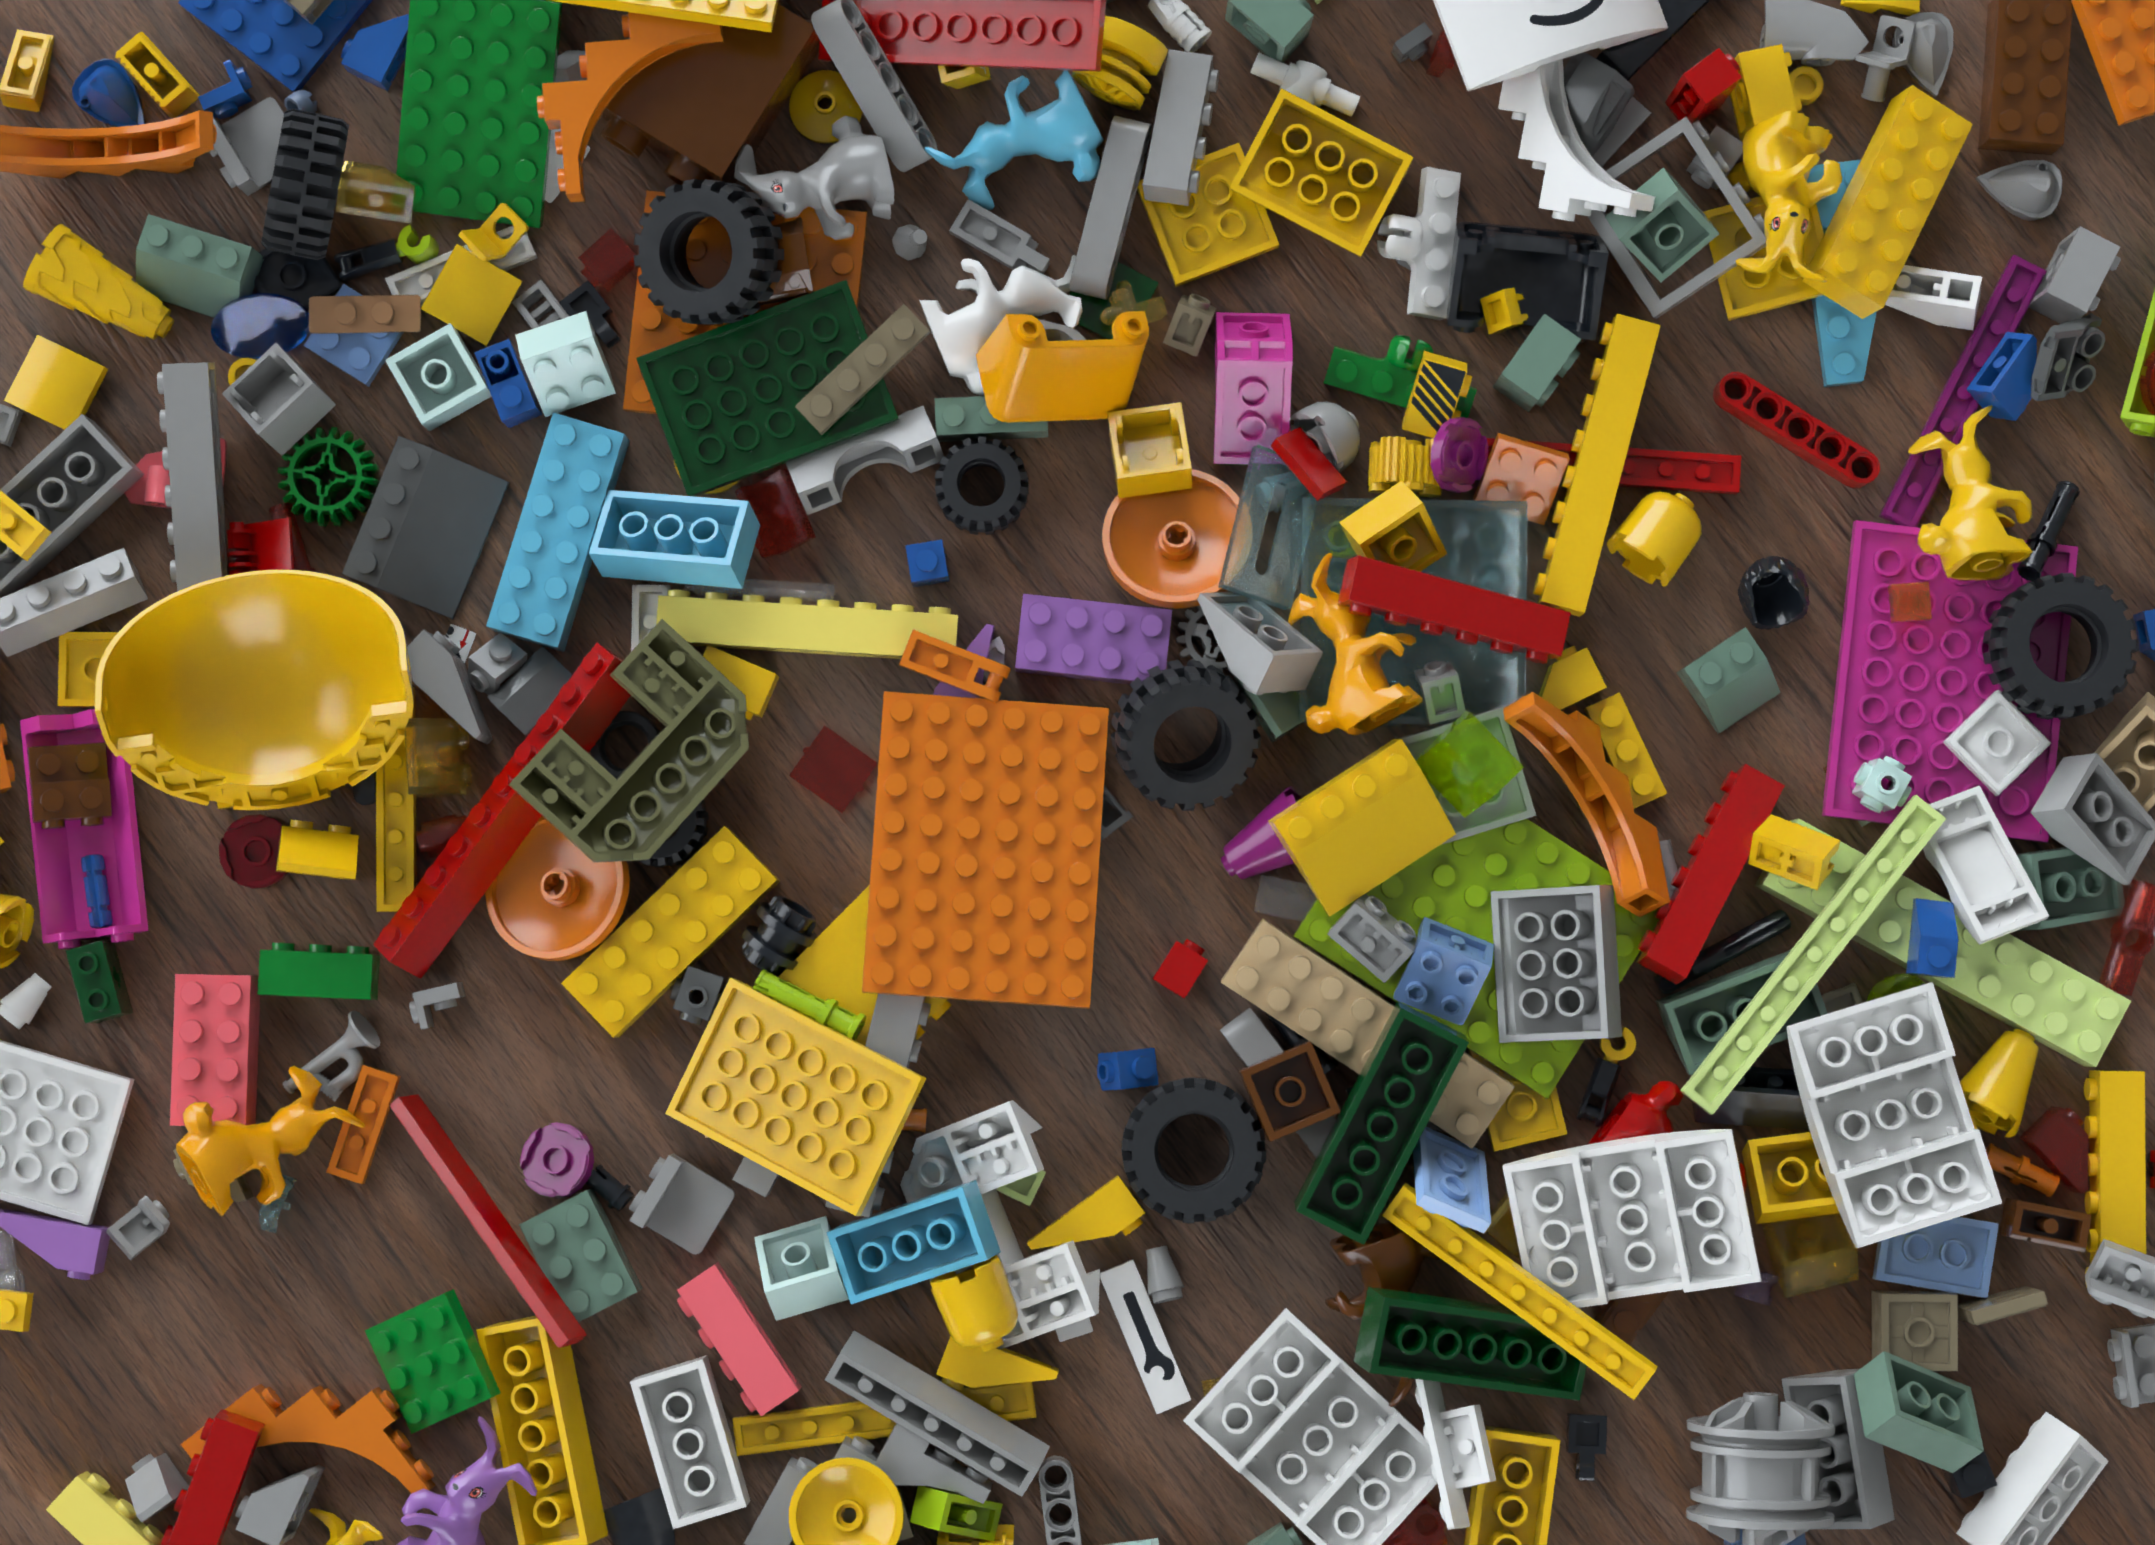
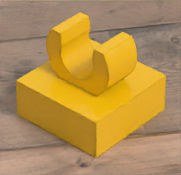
M1515 288L1502 289L1480 299L1489 335L1523 324V321L1528 319V314H1521L1518 301L1524 298L1522 294H1516Z

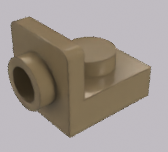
M1190 294V296L1182 295L1163 343L1197 357L1217 308L1211 306V301L1197 294Z

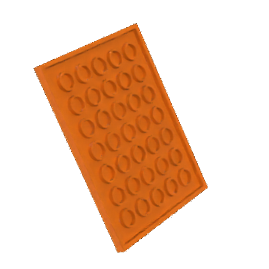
M884 691L862 993L1090 1008L1109 708L998 700L995 703L982 698Z

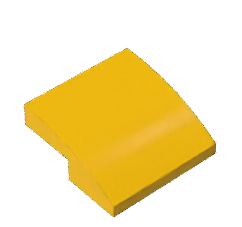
M37 335L4 401L65 430L81 414L86 415L108 368Z

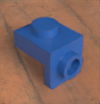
M230 59L223 62L231 82L198 96L203 110L213 112V117L218 119L228 118L236 114L238 107L253 101L248 92V89L252 88L253 85L244 67L237 68Z
M1155 1048L1099 1053L1097 1076L1102 1091L1159 1085Z

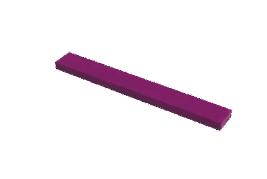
M2014 254L2010 257L1919 438L1933 431H1938L1954 444L1960 443L1963 437L1964 423L1975 413L1979 406L1966 389L2007 332L2016 333L2047 272L2046 270ZM1940 448L1909 455L1879 517L1894 525L1918 526L1944 474Z

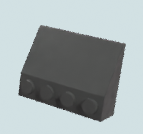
M398 436L342 574L354 581L454 620L509 482L437 450Z

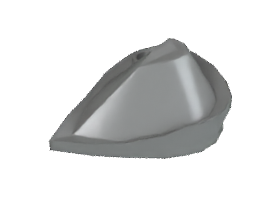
M1917 13L1905 18V20L1915 22L1916 29L1908 63L1902 67L1921 87L1936 98L1945 79L1952 55L1954 32L1949 19L1942 13ZM1896 27L1892 38L1893 48L1899 47L1904 39L1903 31L1899 27Z
M2024 160L1991 170L1975 178L1985 191L2011 214L2026 221H2036L2051 215L2057 207L2062 194L2061 171L2055 164L2045 160Z

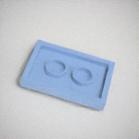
M1425 1127L1413 1150L1416 1205L1429 1213H1437L1451 1219L1464 1228H1472L1485 1233L1491 1224L1485 1152L1475 1147L1471 1149L1461 1141Z
M1957 1217L1880 1241L1877 1244L1872 1279L1988 1298L1999 1223Z

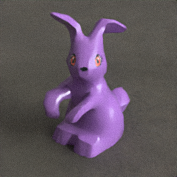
M478 1417V1422L485 1435L487 1450L483 1456L465 1470L451 1477L445 1486L447 1495L437 1494L423 1488L410 1494L402 1507L404 1516L401 1518V1522L406 1526L421 1525L433 1530L428 1539L408 1536L396 1545H486L479 1529L481 1513L494 1504L499 1492L509 1480L516 1481L532 1496L537 1495L531 1474L520 1462L506 1468L498 1469L496 1467V1457L501 1445L495 1431L483 1417ZM427 1508L438 1516L416 1512L419 1509Z

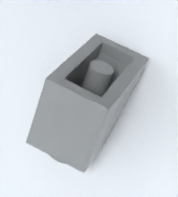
M151 1453L131 1466L135 1473L125 1479L140 1522L163 1511L177 1500L182 1489L188 1490L189 1485L166 1453L156 1458Z

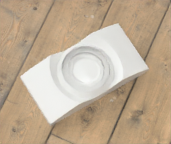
M1980 786L1929 804L1943 815L1946 820L1924 846L1923 851L1927 860L1937 870L1945 883L1956 915L1979 945L2044 921L2049 917Z

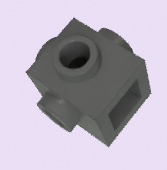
M688 966L684 979H676L670 999L675 1000L673 1009L681 1011L679 1018L697 1025H701L703 1019L710 1021L722 995L727 978L694 966ZM698 990L702 991L704 999L700 1004L694 1000V994Z

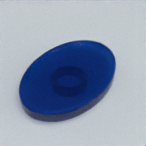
M269 293L247 295L229 302L217 312L212 321L211 336L220 349L241 358L259 359L275 343L286 352H289L306 338L309 332V313L299 302L283 295Z

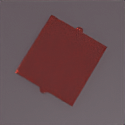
M824 726L810 747L803 749V757L789 776L843 813L857 792H863L864 787L862 785L878 763Z

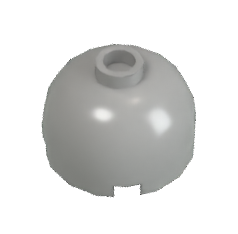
M1326 401L1316 402L1291 415L1290 420H1294V424L1290 426L1289 432L1301 427L1339 473L1354 461L1360 449L1359 423L1351 412L1335 403Z

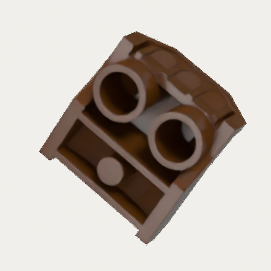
M801 217L793 221L773 225V227H780L783 236L782 239L777 240L778 249H784V260H778L777 269L781 270L782 274L779 282H772L770 288L774 290L768 301H758L760 305L776 303L814 292Z

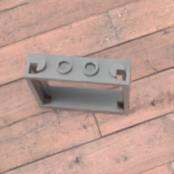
M1687 117L1634 151L1606 172L1613 179L1617 180L1684 134L1751 235V240L1664 298H1661L1632 252L1615 234L1605 218L1607 214L1604 211L1591 210V216H1587L1653 318L1656 319L1737 266L1735 260L1749 258L1766 247L1765 220L1760 213L1754 217L1746 207V204L1751 201L1748 194L1739 182L1733 186L1725 175L1726 172L1731 170L1719 151L1712 155L1704 143L1710 137L1699 120L1692 124Z

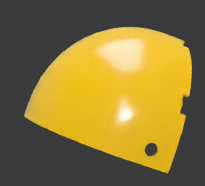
M262 570L227 575L192 585L157 601L130 620L112 639L101 657L95 681V713L104 740L115 757L121 756L131 765V772L152 787L177 798L208 806L209 801L233 804V810H269L299 806L331 797L330 791L347 783L353 787L382 767L395 753L405 736V728L409 718L412 719L414 707L412 675L403 628L394 611L376 594L356 583L328 574L301 570Z

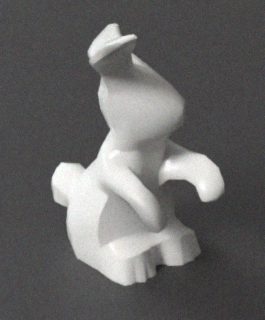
M1072 256L1067 272L1063 278L1054 280L1022 265L1011 271L1008 281L1001 291H997L988 272L979 261L963 259L961 261L963 271L973 273L975 279L959 280L955 288L975 292L978 296L974 303L948 315L943 312L938 300H919L949 375L963 378L972 393L984 396L976 354L1006 314L1041 316L1057 312L1062 317L1066 326L1074 329L1078 325L1083 312L1081 298L1067 295L1070 292V280L1076 256Z

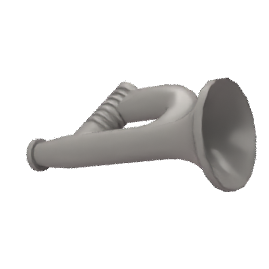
M353 1010L348 1014V1027L343 1036L301 1069L310 1072L321 1082L320 1092H323V1094H326L335 1102L344 1089L354 1083L359 1077L363 1058L356 1047L366 1046L376 1049L381 1043L379 1036L371 1023L362 1014ZM343 1058L347 1060V1069L330 1081L323 1074L321 1075L320 1072L337 1059ZM292 1078L282 1083L285 1090L290 1094H293L295 1089L298 1088Z

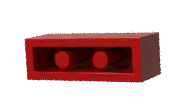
M1720 48L1716 49L1682 75L1665 101V104L1678 121L1685 117L1692 124L1697 120L1699 122L1723 105L1741 80L1742 76L1739 74L1740 67L1730 54L1727 53L1725 55Z

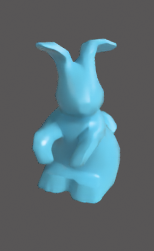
M1064 70L1054 82L1059 91L1057 100L1035 111L1026 112L1021 106L1018 97L1029 86L1030 82L1027 77L1020 76L1009 82L1004 94L1010 116L1009 122L1005 125L994 124L989 121L985 122L977 128L973 138L963 152L955 158L930 147H925L924 150L941 165L953 170L969 166L968 178L962 192L969 200L986 210H992L995 205L985 185V179L992 173L1003 169L1013 157L1036 154L1057 162L1072 161L1074 162L1072 173L1078 182L1091 181L1098 175L1101 162L1096 149L1104 139L1068 70Z

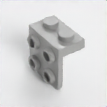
M268 97L222 125L213 117L217 138L214 149L209 151L212 157L219 155L225 166L220 171L231 188L237 186L247 196L272 182L284 112L274 98Z
M674 1153L668 1155L666 1160L660 1157L649 1174V1177L654 1179L647 1192L640 1190L629 1207L634 1212L629 1221L641 1228L647 1226L695 1255L703 1251L732 1203L735 1192L729 1186Z

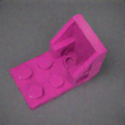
M1216 312V394L1213 464L1286 465L1272 449L1271 444L1277 437L1288 433L1290 428L1293 366L1290 314Z

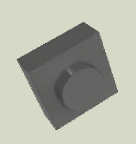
M1424 22L1396 41L1391 53L1398 63L1401 64L1408 58L1413 62L1428 52L1430 49L1428 44H1430L1433 36L1432 31Z

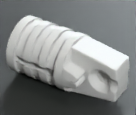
M1150 0L1147 5L1163 29L1177 41L1180 47L1184 48L1185 52L1194 53L1212 34L1209 27H1206L1205 23L1181 0Z

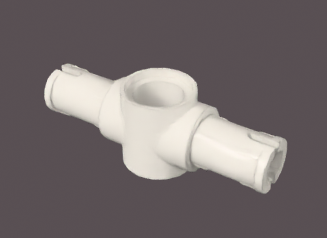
M1259 52L1250 71L1251 74L1279 85V90L1282 88L1313 105L1320 107L1323 104L1352 117L1360 99L1359 95L1331 84V79L1326 78L1327 72L1323 68L1307 61L1298 60L1296 64L1290 62L1287 65Z

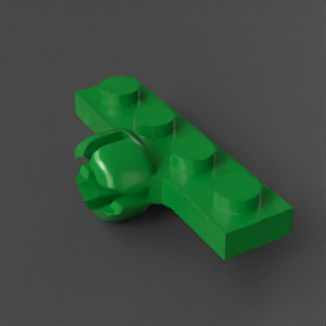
M1396 335L1392 338L1384 358H1374L1334 346L1324 383L1407 408L1424 351L1433 353V349L1427 342L1418 339L1412 359L1406 358L1411 337L1405 335ZM1469 387L1466 398L1459 396L1455 410L1461 411L1460 417L1468 418L1477 388Z

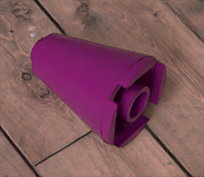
M1292 786L1284 789L1223 847L1225 855L1221 857V861L1231 877L1237 874L1240 879H1246L1294 863L1268 823V820L1302 798Z

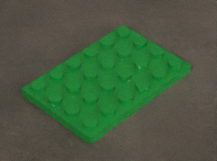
M410 0L393 209L486 221L501 203H506L528 227L541 228L543 226L551 130H549L545 118L539 119L537 96L543 95L542 83L556 82L563 3L544 0ZM501 217L497 221V223L513 225L511 220L506 217Z

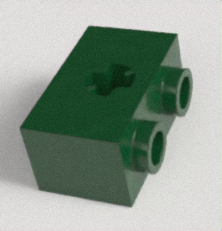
M101 940L66 950L85 1023H100L133 1013L115 943Z

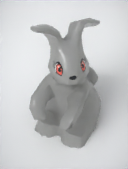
M844 116L832 124V135L839 142L829 147L818 162L799 173L780 170L758 175L753 149L749 144L742 147L735 161L734 178L745 183L755 191V194L762 199L760 207H770L773 213L784 218L798 217L802 210L809 206L815 210L824 234L835 240L852 237L854 233V225L846 223L844 217L836 212L834 205L840 201H866L872 209L873 216L887 220L891 219L890 204L893 205L894 186L883 139L880 136L863 134L862 127L857 118Z

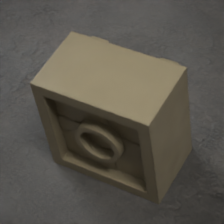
M1871 1290L1872 1360L1885 1351L1931 1371H1958L1957 1294L1946 1291Z

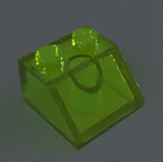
M1465 711L1415 759L1426 779L1464 818L1496 795L1524 768L1469 711Z

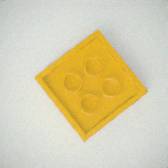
M1240 143L1207 154L1203 160L1197 159L1195 171H1200L1199 188L1197 194L1191 193L1189 206L1145 200L1142 185L1143 179L1138 183V193L1175 287L1279 248L1280 244L1265 207L1229 189L1245 158Z
M1761 196L1751 198L1746 207L1753 217L1760 213L1765 220L1767 207ZM1730 204L1703 212L1720 233L1709 242L1714 264L1752 239ZM1817 204L1809 208L1811 228L1804 243V260L1807 268L1824 236ZM1766 247L1749 258L1766 257ZM1783 255L1776 262L1772 271L1767 274L1750 272L1737 265L1718 278L1728 321L1824 295L1801 281L1803 277L1795 273L1788 255Z

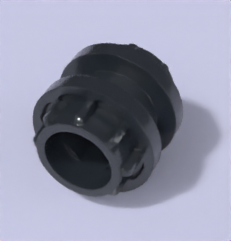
M774 896L770 903L762 902L756 911L757 915L763 920L760 926L747 925L741 936L745 941L742 948L746 959L761 970L765 969L776 976H780L786 969L793 970L798 964L795 959L799 956L796 952L799 946L810 947L817 938L814 932L817 924L815 922L816 917L799 903L785 896Z

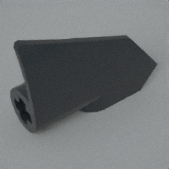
M661 1487L604 1510L607 1529L613 1545H675L674 1529Z

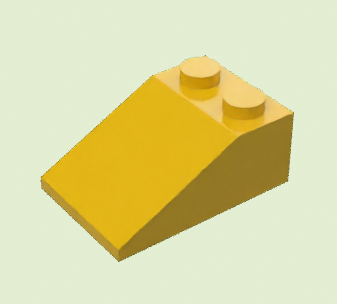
M291 820L290 827L282 826L276 871L355 880L359 835L351 834V827L329 824L328 831L313 830V822Z

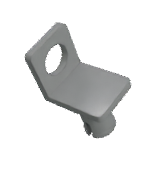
M1888 15L1880 17L1873 51L1857 54L1855 61L1869 65L1863 93H1861L1862 98L1876 102L1885 101V93L1891 70L1908 63L1916 29L1915 22ZM1892 26L1899 27L1904 34L1903 43L1897 48L1889 46L1885 39L1887 30Z

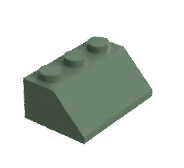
M148 214L136 247V283L163 302L241 326L255 287L256 275H259L264 259L263 255L251 246Z

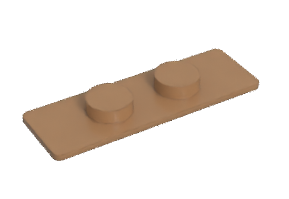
M419 295L312 296L309 298V331L312 334L419 332L421 330V298Z

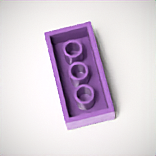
M1023 594L1015 671L1131 684L1137 677L1143 681L1150 676L1147 670L1158 666L1161 671L1166 669L1172 610Z

